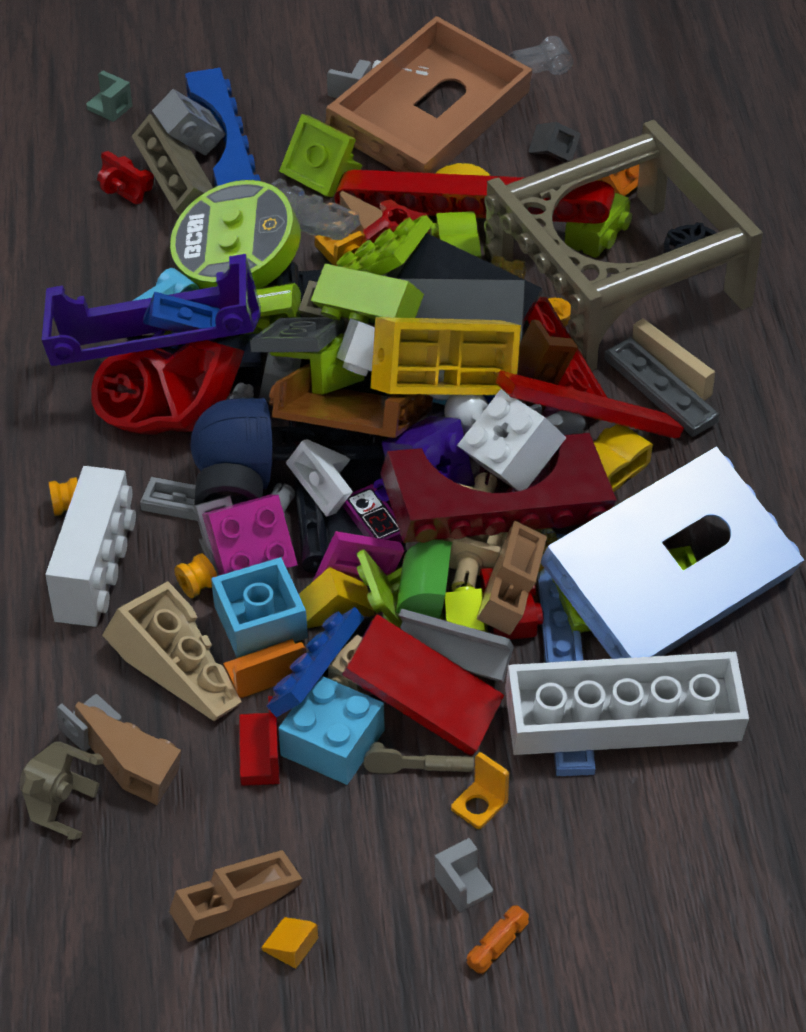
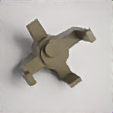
M54 742L25 765L20 776V790L23 793L31 821L68 836L67 839H79L83 832L55 821L59 805L69 797L72 789L90 797H96L100 783L70 771L72 759L76 757L85 762L100 765L103 764L104 758L99 753L90 754L63 742Z

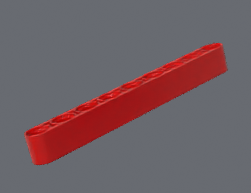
M348 170L342 176L334 195V200L340 207V193L345 191L381 209L380 202L392 199L400 206H405L409 210L436 216V213L474 211L476 218H486L487 208L484 199L487 196V181L499 177L507 185L526 177ZM593 181L572 190L557 204L553 212L552 221L591 224L605 222L609 218L614 201V188L607 182ZM546 197L544 200L548 201L550 198ZM529 207L527 209L530 214L544 213L542 209L536 207Z

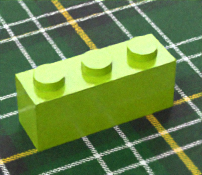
M324 264L311 301L322 309L321 314L327 318L340 320L341 317H346L349 321L351 318L368 325V323L375 324V317L415 318L424 294L406 280Z

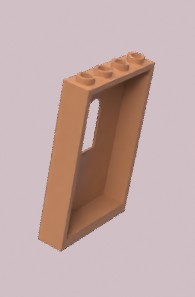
M435 16L326 107L325 124L355 138V148L394 171L436 173L449 164L529 92L532 69ZM416 70L427 72L428 75L417 74ZM444 81L459 82L466 89V93L438 118L414 106Z

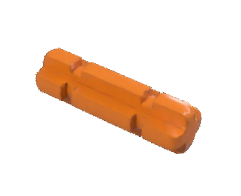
M518 905L511 906L503 915L505 919H499L479 941L481 945H476L468 953L467 965L479 974L485 973L493 964L491 960L497 959L516 938L515 933H520L528 925L529 915Z

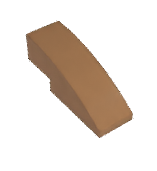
M516 521L513 522L487 584L477 620L508 635L512 633L523 617L529 591L536 583L547 536Z
M277 851L215 869L211 881L176 890L169 913L189 942L231 926L262 910L299 886L302 882V877L284 851Z

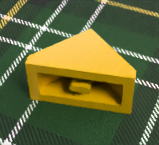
M331 567L325 570L299 593L306 609L307 629L322 626L334 613L339 611L343 615L354 607L363 616L375 615L374 609L367 598L369 592L364 582Z

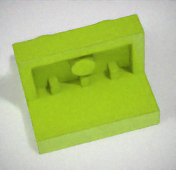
M301 114L279 172L327 197H333L342 174L348 170H361L363 165L352 160L354 155L351 152L356 142L355 138L309 115Z

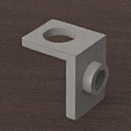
M94 694L83 703L89 707H98L108 716L122 721L121 715L98 694ZM61 703L57 707L58 728L81 750L86 752L90 748L88 743V727L75 716V711L72 713Z

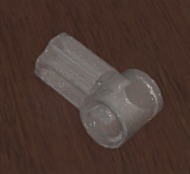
M558 36L545 38L539 46L515 50L510 53L511 58L531 68L532 74L549 70L552 74L561 75L570 70L574 62L565 43Z

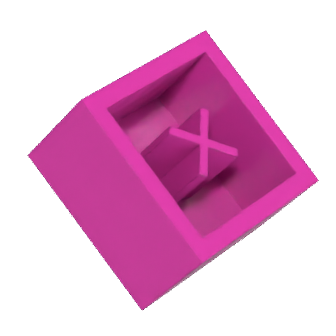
M270 494L202 514L219 576L280 557L286 568L298 565L279 495Z

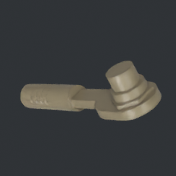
M375 742L370 745V750L364 755V767L369 772L379 774H393L402 768L425 769V771L473 772L474 757L425 755V757L402 756L399 751L385 749L382 743Z

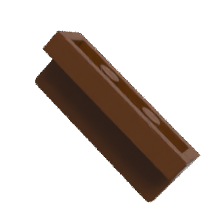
M532 320L519 344L517 375L558 385L578 346L571 338L550 337L539 320ZM517 399V400L521 401L522 403H524V404L527 405V406H532V405H535V404H536V403H532V402H528V401H524V400ZM541 405V407H542V413H543V411L545 410L546 406Z

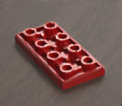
M378 614L372 619L342 673L349 680L471 757L478 750L504 697L503 693Z

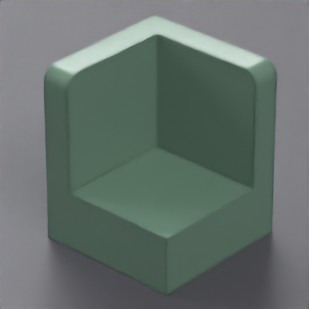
M103 70L98 74L100 93L86 103L87 110L114 122L133 106L130 82Z

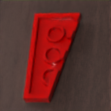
M541 296L527 318V322L530 324L532 320H539L550 337L571 338L548 298ZM577 349L558 385L608 398Z

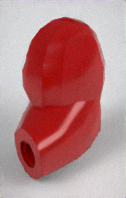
M203 340L187 343L174 354L156 348L109 356L101 363L94 375L91 386L92 405L96 414L106 423L130 433L154 435L169 430L192 432L197 420L205 410L228 398L244 351Z

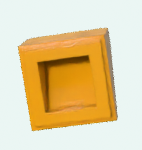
M284 917L261 947L262 951L296 969L318 940V925L307 920Z

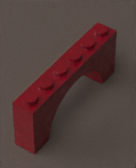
M590 433L564 435L566 439L549 460L551 474L537 485L517 492L489 493L457 484L441 474L429 462L422 448L387 451L381 471V477L403 543H426L438 539H462L467 536L486 534L493 536L509 532L514 521L533 530L553 527L565 528L572 525L586 524L612 509L617 499Z

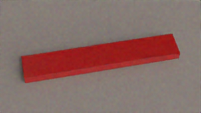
M500 370L496 378L497 385L512 398L674 439L679 438L684 429L669 414L502 370Z

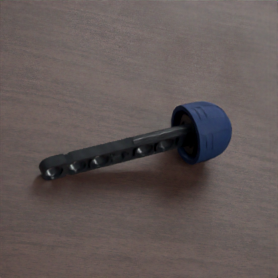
M239 398L220 401L202 413L192 431L191 453L200 471L214 464H240L251 468L259 474L263 482V489H267L271 476L272 461L288 460L299 446L294 444V441L308 439L349 459H385L382 441L390 437L327 426L271 427L269 407L265 398ZM335 440L342 442L343 444L333 445L328 443L327 441Z

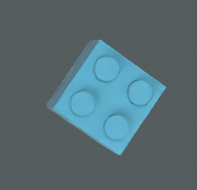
M281 557L211 578L214 607L237 658L292 638L294 642L308 638L306 609Z
M321 676L301 704L292 708L279 726L280 755L348 785L363 763L364 755L370 750V745L377 742L385 730L384 702Z

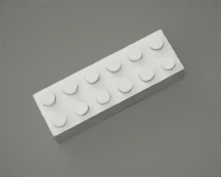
M736 652L508 665L505 692L514 755L742 741L749 721Z

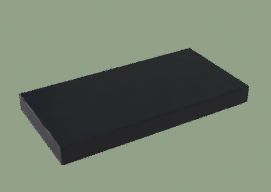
M428 233L425 234L412 251L397 276V279L524 280ZM525 280L523 325L543 293L541 287Z

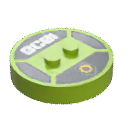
M255 180L229 182L205 192L183 211L172 231L170 240L171 254L179 271L197 284L199 289L218 286L216 273L227 272L229 269V256L246 254L257 290L274 281L292 262L300 244V224L287 197L273 185Z

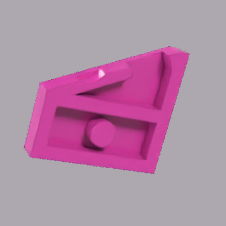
M335 531L313 581L329 567L362 581L357 571V566L361 565L357 553L363 549L382 571L389 575L398 566L404 553L401 542Z

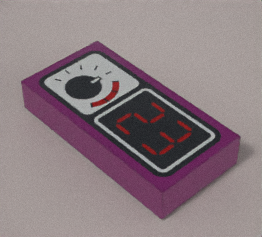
M373 484L353 492L342 505L364 536L396 542L403 541L393 510L386 501H381L376 496L374 491L377 489L373 487Z

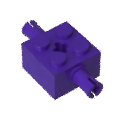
M429 416L412 425L396 438L390 437L382 441L385 457L387 451L422 448L429 462L445 477L465 486L471 487L475 485L469 456L457 446L465 436L461 419ZM376 480L373 487L384 486L383 480ZM385 486L374 491L381 501H389Z

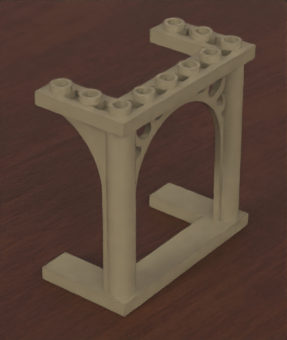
M655 120L643 123L642 135L505 185L499 177L487 181V196L484 199L487 208L486 221L484 222L486 245L483 247L487 261L503 270H512L514 239L518 242L522 252L527 253L532 258L539 272L544 273L553 283L555 290L562 294L570 303L569 335L578 346V350L591 371L597 369L599 343L613 322L632 304L661 288L727 263L724 283L725 293L741 310L753 306L763 232ZM640 164L637 197L653 215L664 211L667 178L669 177L720 231L645 261L609 263L581 255L567 246L557 235L553 226L552 216L559 201L572 190ZM546 197H549V198H550V200H548V201H545L544 199H545ZM529 207H536L542 209L544 213L530 214L527 209ZM593 269L598 272L599 276L595 280L589 281L583 272ZM610 272L615 273V274H610V277H607V273H610Z

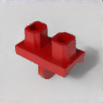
M110 151L102 152V168L97 177L101 190L107 194L116 192L135 205L142 203L144 192L152 190L153 173L146 169L138 170L134 167L132 160L125 156L118 157Z

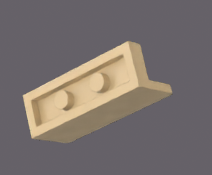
M644 318L633 325L632 338L704 401L712 396L715 371Z

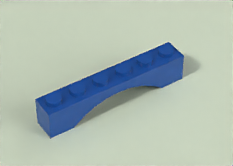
M221 68L185 73L187 97L208 109L226 133L222 138L226 148L221 159L213 168L214 186L217 187L241 180L260 181L259 174H253L256 173L253 155H247L250 153L247 135L241 136V134H244L241 116L236 117L238 115L235 97H232L230 80L223 78Z

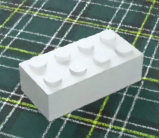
M83 466L45 574L54 622L97 627L101 613H106L110 600L108 591L110 585H115L117 582L119 571L117 563L119 558L125 557L127 532L133 531L136 521V512L131 510L130 507L132 486H127L126 472L124 470Z

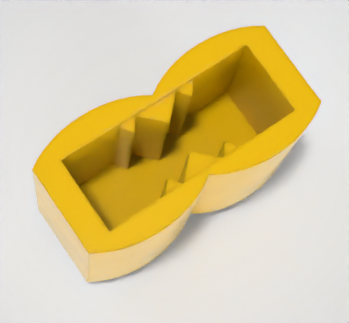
M616 424L611 428H606L600 433L598 439L593 441L613 492L619 489L627 479L634 477L642 471L651 461L653 444L627 426Z

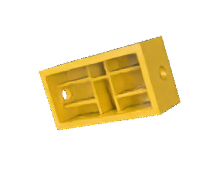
M375 317L371 388L388 394L496 395L502 389L496 382L500 370L517 374L521 325L502 320ZM439 370H444L443 382H438Z

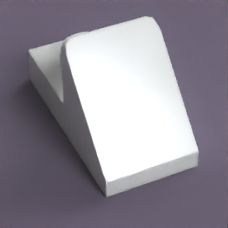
M306 439L299 444L286 462L326 517L336 514L353 492L340 475V472L350 459L340 453Z

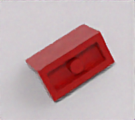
M268 696V703L274 696ZM270 710L269 713L239 714L241 786L280 784L278 717L276 718Z

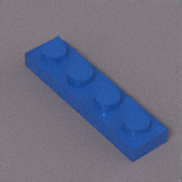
M356 607L343 615L339 611L331 615L322 624L325 630L317 634L306 645L309 651L292 663L290 669L293 672L275 685L273 690L276 694L268 703L267 708L276 718L301 704L364 620L363 615Z

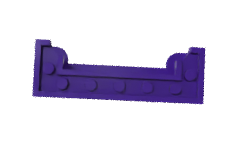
M246 254L229 256V269L227 272L216 273L218 286L170 294V296L219 308L220 310L215 317L216 326L163 335L168 330L143 323L151 298L88 308L84 296L77 297V300L68 297L65 294L63 285L47 288L42 343L50 365L56 366L254 332L261 315V305ZM53 318L59 332L57 336H51ZM155 333L151 338L139 339L134 341L98 346L87 349H81L80 346L97 342Z

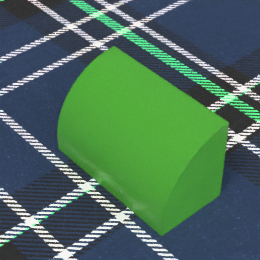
M432 540L426 543H417L406 552L402 564L396 613H400L401 609L440 619L446 594L452 542Z

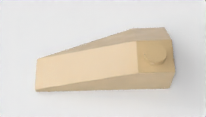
M168 581L118 608L102 636L127 663L213 721L240 705L242 701L223 665L216 663L209 650L212 644L208 636H202L195 623L198 618L195 611Z

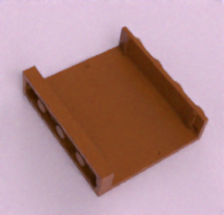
M310 363L275 382L269 394V404L273 406L272 417L392 438L399 436L432 411L433 397L428 394H394L389 397L341 388L323 395L313 394Z

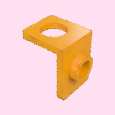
M479 752L475 756V781L451 804V811L476 829H482L508 803V770L482 752ZM481 798L488 803L489 807L484 813L473 814L467 810L466 803L470 799Z

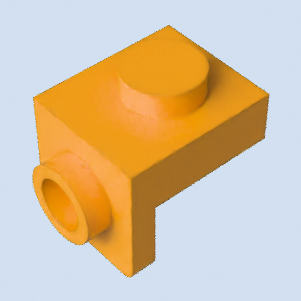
M339 224L315 236L314 246L332 265L338 266L336 264L337 261L345 253L352 251L354 254L362 245V233L357 231L350 234Z

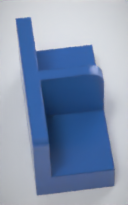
M154 291L145 312L143 323L170 330L172 334L216 326L215 317L220 309ZM179 345L171 346V348L177 349Z

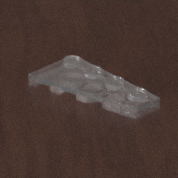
M280 178L271 184L287 197L297 216L302 232L329 237L333 240H342L361 225L359 214L334 202L325 204L322 197L316 194L307 196L304 194L303 188L296 185L289 188L286 185V181Z

